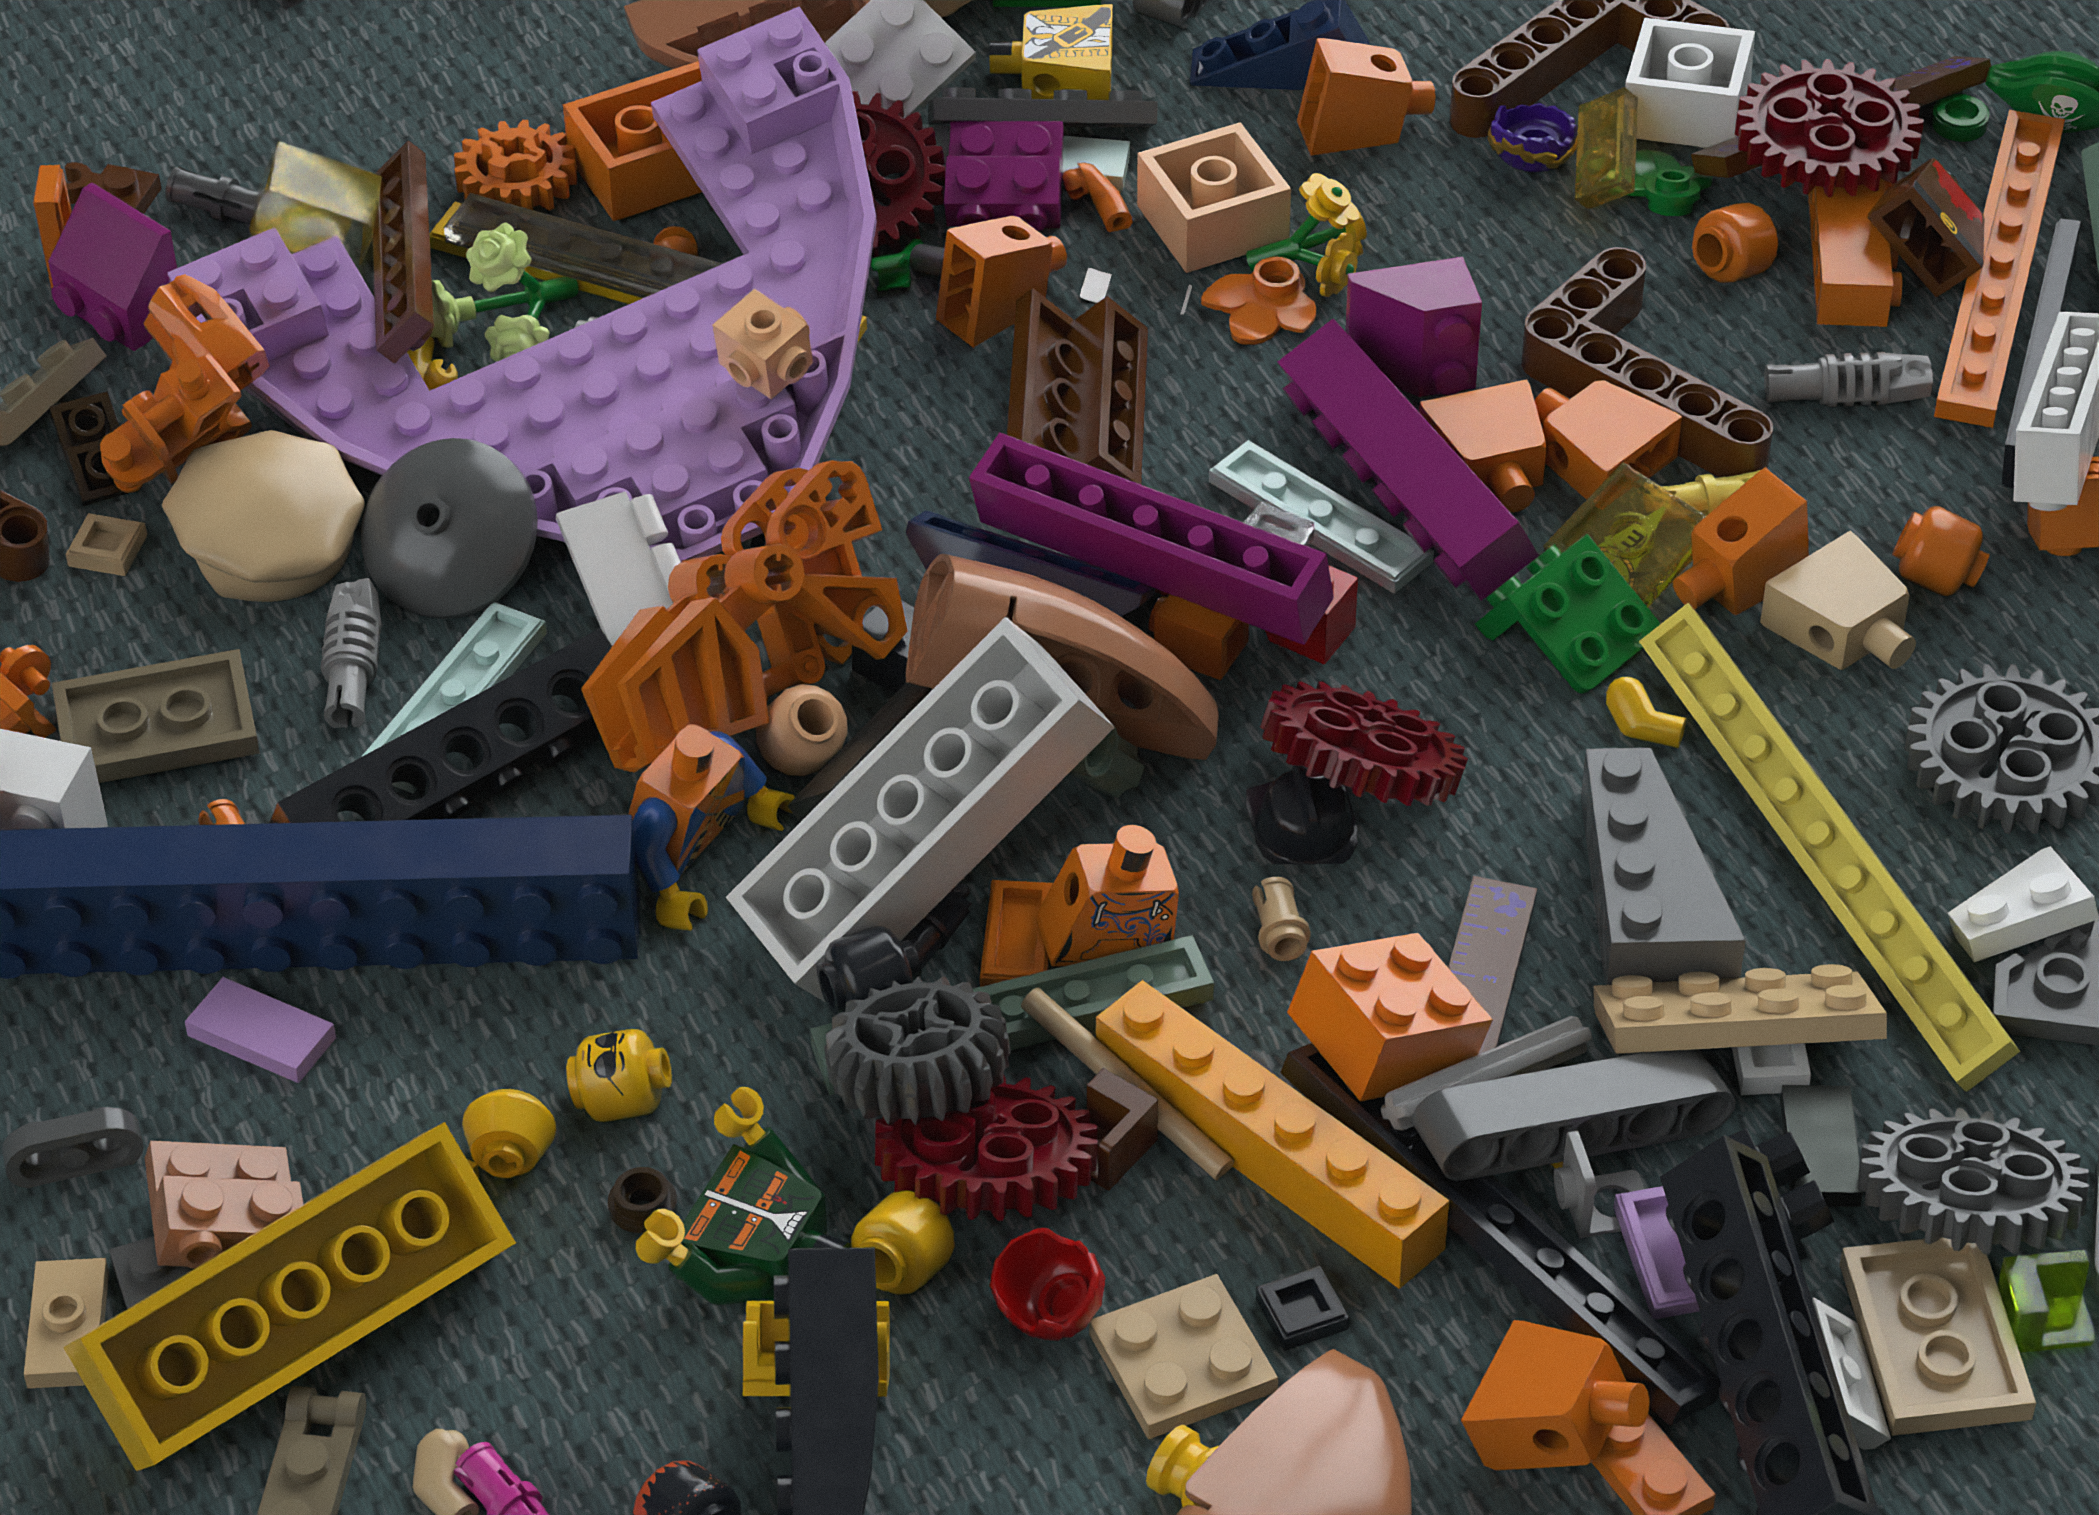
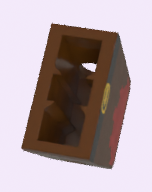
M1934 158L1891 185L1868 213L1867 218L1935 297H1938L1983 267L1985 218L1977 205L1960 187L1956 177Z

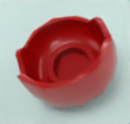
M1036 1228L1012 1239L994 1260L989 1286L999 1310L1017 1329L1028 1336L1038 1339L1060 1341L1063 1337L1071 1338L1084 1330L1102 1305L1106 1277L1095 1254L1089 1253L1088 1248L1080 1240L1074 1241L1062 1237L1049 1228Z

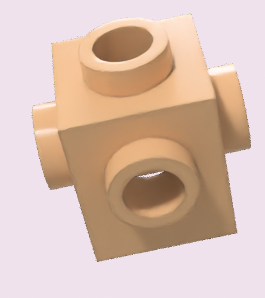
M755 288L712 324L719 364L727 369L737 383L744 387L752 386L771 400L786 386L799 381L805 375L809 366L813 364L809 339L810 329L805 319L793 308L781 307Z

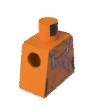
M1126 825L1118 830L1113 844H1080L1071 850L1036 916L1051 966H1068L1174 940L1179 891L1164 847L1156 843L1154 835L1146 828L1138 825Z

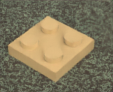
M1218 1274L1093 1318L1089 1323L1090 1337L1148 1440L1170 1432L1182 1424L1186 1426L1270 1395L1278 1389V1376Z

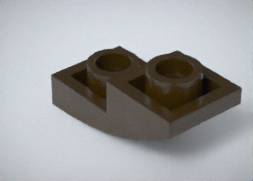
M108 391L50 406L51 419L83 506L129 494L122 492L116 487L114 479L108 475L102 463L101 441L107 434L119 427Z

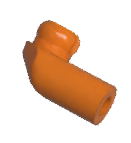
M1086 162L1077 163V168L1066 170L1063 173L1062 181L1068 196L1073 200H1078L1084 195L1089 194L1108 232L1130 228L1133 222L1132 216L1119 190L1093 164Z

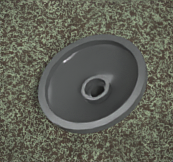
M449 438L420 445L394 462L381 476L370 494L361 526L362 553L368 572L374 583L388 599L403 609L417 615L439 619H457L478 613L508 593L519 580L529 563L536 542L538 525L534 495L520 469L509 458L487 444L469 439ZM439 509L440 516L438 521L434 525L427 527V516L431 511Z

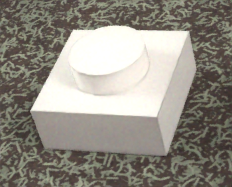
M1805 1043L1732 1047L1741 1095L1781 1093L1782 1085H1810L1811 1071Z

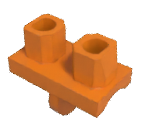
M25 645L15 650L12 647L5 648L0 653V662L2 663L0 666V729L23 734L30 730L36 736L45 738L57 729L34 708V703L27 696L33 693L43 695L49 690L50 682L47 679L51 671L49 656L35 645Z

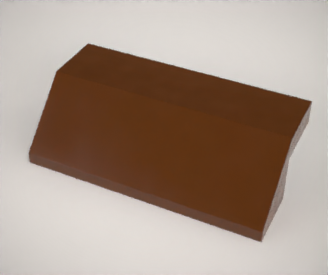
M1033 288L1016 300L1007 435L1141 484L1148 327L1108 296L1075 320Z

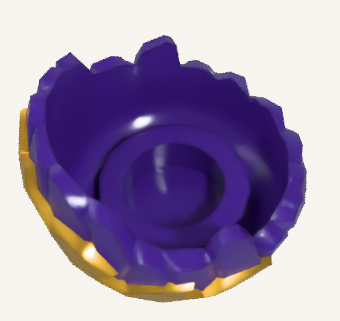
M1537 103L1531 106L1521 104L1514 109H1506V106L1501 105L1488 131V142L1492 150H1495L1499 157L1509 166L1524 172H1545L1566 163L1575 152L1578 143V127L1575 125V119L1563 110H1559L1556 106L1546 107L1541 103Z

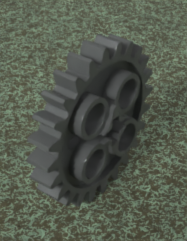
M1986 664L1983 668L1982 678L1978 679L1967 670L1961 669L1959 670L1957 685L1949 680L1940 678L1937 683L1936 693L1924 691L1921 695L1920 707L1912 708L1904 750L1909 752L1907 768L1908 770L1918 771L1916 782L1918 789L1934 787L1932 803L1935 806L1949 801L1955 803L1953 813L1955 819H1959L1971 811L1978 814V828H1985L1993 818L2001 820L2002 828L2006 834L2012 832L2015 821L2024 822L2032 834L2038 833L2040 820L2046 819L2051 825L2061 829L2064 825L2066 813L2081 820L2085 817L2087 804L2099 805V708L2085 709L2088 693L2085 691L2071 696L2065 694L2067 680L2064 678L2050 686L2042 683L2043 670L2040 669L2033 672L2029 679L2021 678L2017 666L2013 664L2008 668L2006 676H1998L1995 670L1989 664ZM2026 725L2024 736H2022L2023 728ZM1998 756H1999L2000 759H1999L1998 769L1995 771V769H1996V764H1997V759H1998Z
M1957 1108L1955 1116L1947 1118L1936 1109H1929L1928 1120H1923L1911 1113H1905L1903 1125L1887 1120L1883 1123L1882 1132L1871 1131L1869 1133L1868 1144H1863L1861 1150L1858 1190L1866 1192V1206L1880 1207L1878 1217L1880 1220L1900 1219L1899 1232L1905 1234L1919 1229L1925 1231L1924 1243L1932 1244L1943 1237L1951 1239V1246L1954 1251H1960L1966 1243H1976L1983 1254H1990L1992 1244H2001L2011 1253L2017 1254L2019 1253L2020 1242L2022 1241L2035 1248L2043 1249L2046 1236L2062 1241L2065 1239L2066 1228L2077 1230L2080 1216L2085 1215L2089 1184H2087L2089 1172L2088 1169L2079 1167L2081 1159L2079 1154L2065 1153L2066 1142L2064 1140L2044 1141L2045 1129L2041 1127L2023 1131L2019 1129L2020 1119L2012 1118L2004 1124L1994 1122V1115L1990 1111L1984 1112L1979 1119L1970 1118L1963 1108Z

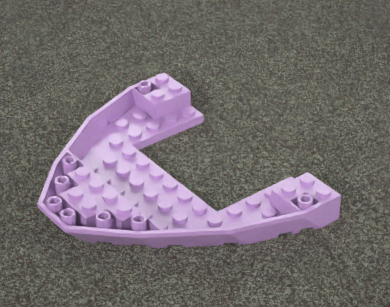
M796 7L697 49L702 81L651 102L653 118L743 255L429 391L407 352L394 364L376 351L375 298L338 235L291 254L276 227L167 272L170 282L176 276L186 274L215 289L264 348L269 362V367L265 373L244 389L267 405L276 415L305 438L333 445L338 450L343 461L382 476L400 457L420 445L449 438L475 440L487 444L505 455L525 476L536 503L538 517L537 536L565 542L555 518L556 513L626 491L630 501L633 498L651 494L654 497L669 535L664 540L649 545L650 550L652 547L664 543H673L680 562H682L683 560L715 555L723 551L721 535L727 521L772 473L793 468H802L809 471V469L819 463L851 385L877 220L850 79L800 7ZM754 288L781 307H791L805 319L810 329L809 339L813 364L809 366L807 372L799 381L786 386L772 400L752 386L744 387L737 383L727 369L719 364L712 326ZM202 314L196 317L200 323L206 321ZM795 485L784 488L789 493ZM749 522L741 532V542L763 533V531L755 523Z

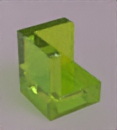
M2074 1250L2003 1258L1998 1289L2020 1353L2093 1345L2095 1333L2083 1299V1290L2090 1265L2086 1251Z

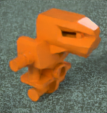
M186 274L176 276L172 282L157 289L148 305L150 313L144 322L147 331L172 360L170 369L160 374L154 395L150 390H146L122 405V414L128 421L107 434L100 444L102 463L108 475L114 479L116 487L125 493H133L139 490L144 483L151 481L161 473L173 484L178 478L176 468L187 461L189 454L194 449L240 438L252 427L251 421L236 402L242 397L241 390L262 376L269 367L264 348L215 289ZM202 314L206 321L200 323L196 317Z

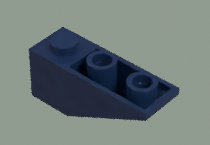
M1313 0L1304 4L1300 9L1273 19H1262L1247 29L1223 38L1215 37L1209 39L1201 46L1194 48L1190 84L1191 86L1304 90L1317 38L1369 45V40L1345 0Z

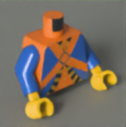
M687 725L682 729L666 749L641 774L636 784L629 811L633 822L636 864L652 892L659 891L660 893L656 903V919L665 927L688 931L693 929L688 913L699 918H705L708 913V906L704 895L701 893L679 890L676 882L681 874L742 809L744 798H749L747 814L750 821L779 831H783L784 828L778 822L777 810L780 808L792 813L787 805L795 798L794 795L766 788L764 784L767 778L744 748L729 735L720 731L709 732L698 725Z

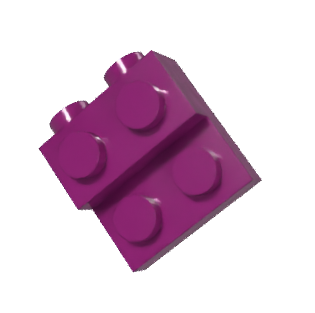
M951 121L949 156L946 157L944 195L947 226H963L1007 216H1015L1021 218L1037 231L1044 228H1060L1064 149L1063 121Z

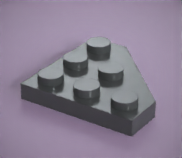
M2099 919L2046 937L2043 945L2023 957L2015 953L1996 964L1992 983L1991 1012L2007 1034L2099 1046Z

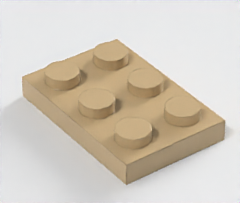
M1942 1237L1932 1244L1924 1243L1925 1239L1842 1249L1840 1268L1892 1436L2033 1419L2036 1401L1988 1256L1979 1250L1976 1243H1966L1963 1249L1954 1251L1951 1246V1239Z

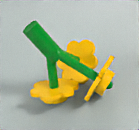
M1314 173L1299 188L1301 195L1307 199L1306 208L1310 213L1307 219L1290 238L1249 250L1246 253V257L1252 272L1259 261L1268 257H1284L1292 261L1300 260L1316 265V280L1321 283L1320 294L1330 297L1332 293L1338 294L1348 284V274L1356 273L1357 257L1363 255L1360 241L1366 239L1367 231L1364 219L1357 207L1351 202L1349 191L1338 181L1328 179L1322 174ZM1320 221H1329L1333 226L1309 235ZM1328 242L1325 255L1307 250Z

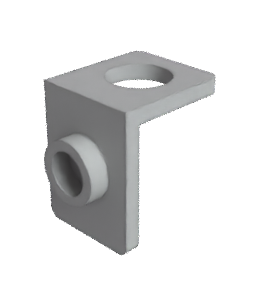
M1572 1131L1566 1133L1563 1167L1555 1168L1554 1187L1559 1206L1562 1210H1570L1579 1238L1620 1232L1621 1227L1617 1217H1608L1601 1214L1594 1206V1196L1599 1191L1607 1188H1617L1625 1192L1644 1190L1639 1173L1635 1170L1594 1176L1579 1132Z

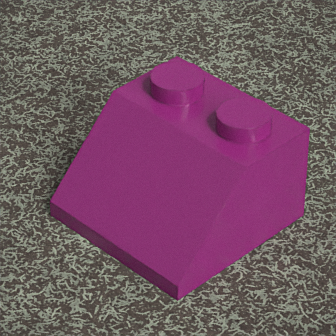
M91 182L82 189L48 261L53 282L52 297L58 308L67 316L73 317L78 315L92 324L103 339L107 341L115 339L129 349L136 351L153 339L144 326V322L150 313L148 309L150 300L160 286L170 283L167 272L177 269L171 231Z
M1463 257L1348 274L1345 332L1396 388L1418 397L1434 394L1452 395L1461 390L1476 388L1482 301Z

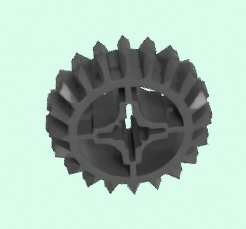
M918 976L913 983L903 985L893 980L891 988L882 991L870 988L867 999H853L846 1002L845 1012L832 1017V1030L825 1034L826 1045L824 1046L826 1066L830 1083L833 1084L835 1094L843 1098L845 1108L860 1109L864 1119H872L883 1115L888 1125L894 1124L902 1118L911 1119L916 1126L922 1118L935 1116L940 1121H943L947 1112L953 1110L963 1113L969 1112L971 1100L984 1101L990 1099V1089L1003 1083V1071L1009 1067V1036L1006 1020L1001 1015L1000 1006L991 1003L988 992H974L969 982L950 986L946 977H941L934 983L923 982Z

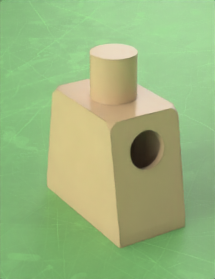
M1848 531L1768 580L1765 584L1760 623L1840 670L1847 668L1870 652L1890 668L1896 669L1910 658L1916 646L1915 638L1904 631L1909 601L1907 587L1851 531Z

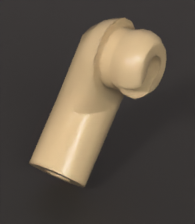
M435 1429L426 1434L417 1445L412 1487L416 1496L435 1515H478L479 1506L454 1482V1469L458 1468L456 1462L460 1455L469 1449L467 1439L457 1430L445 1431L444 1429Z

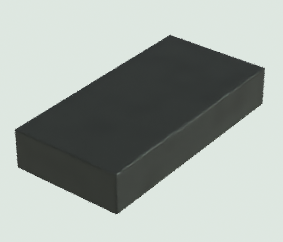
M1782 1085L1780 1105L1783 1133L1791 1131L1810 1171L1809 1174L1789 1182L1790 1191L1815 1180L1827 1206L1861 1207L1863 1191L1858 1190L1860 1162L1851 1087Z

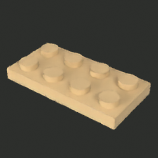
M1820 965L1812 968L1811 974L1786 975L1785 972L1773 968H1757L1747 971L1745 978L1719 979V976L1709 972H1688L1680 975L1679 981L1653 983L1648 977L1627 975L1614 978L1612 985L1594 986L1595 1014L1616 1054L1887 1039L1886 1011L1859 972H1852L1851 968L1843 965Z

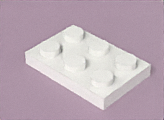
M870 0L825 42L849 77L852 92L858 91L861 104L869 105L872 97L876 93H881L882 104L885 109H888L897 100L903 101L904 118L923 109L930 100L938 95L943 88L976 59V51L924 0Z

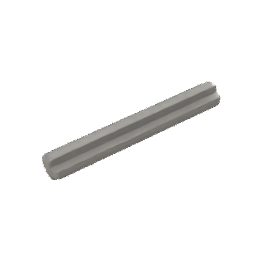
M1569 1016L1404 1085L1385 1095V1105L1381 1107L1383 1119H1389L1396 1130H1406L1414 1126L1412 1124V1117L1417 1106L1432 1093L1448 1087L1546 1070L1587 1051V1041L1592 1038L1589 1027L1582 1026L1578 1017Z

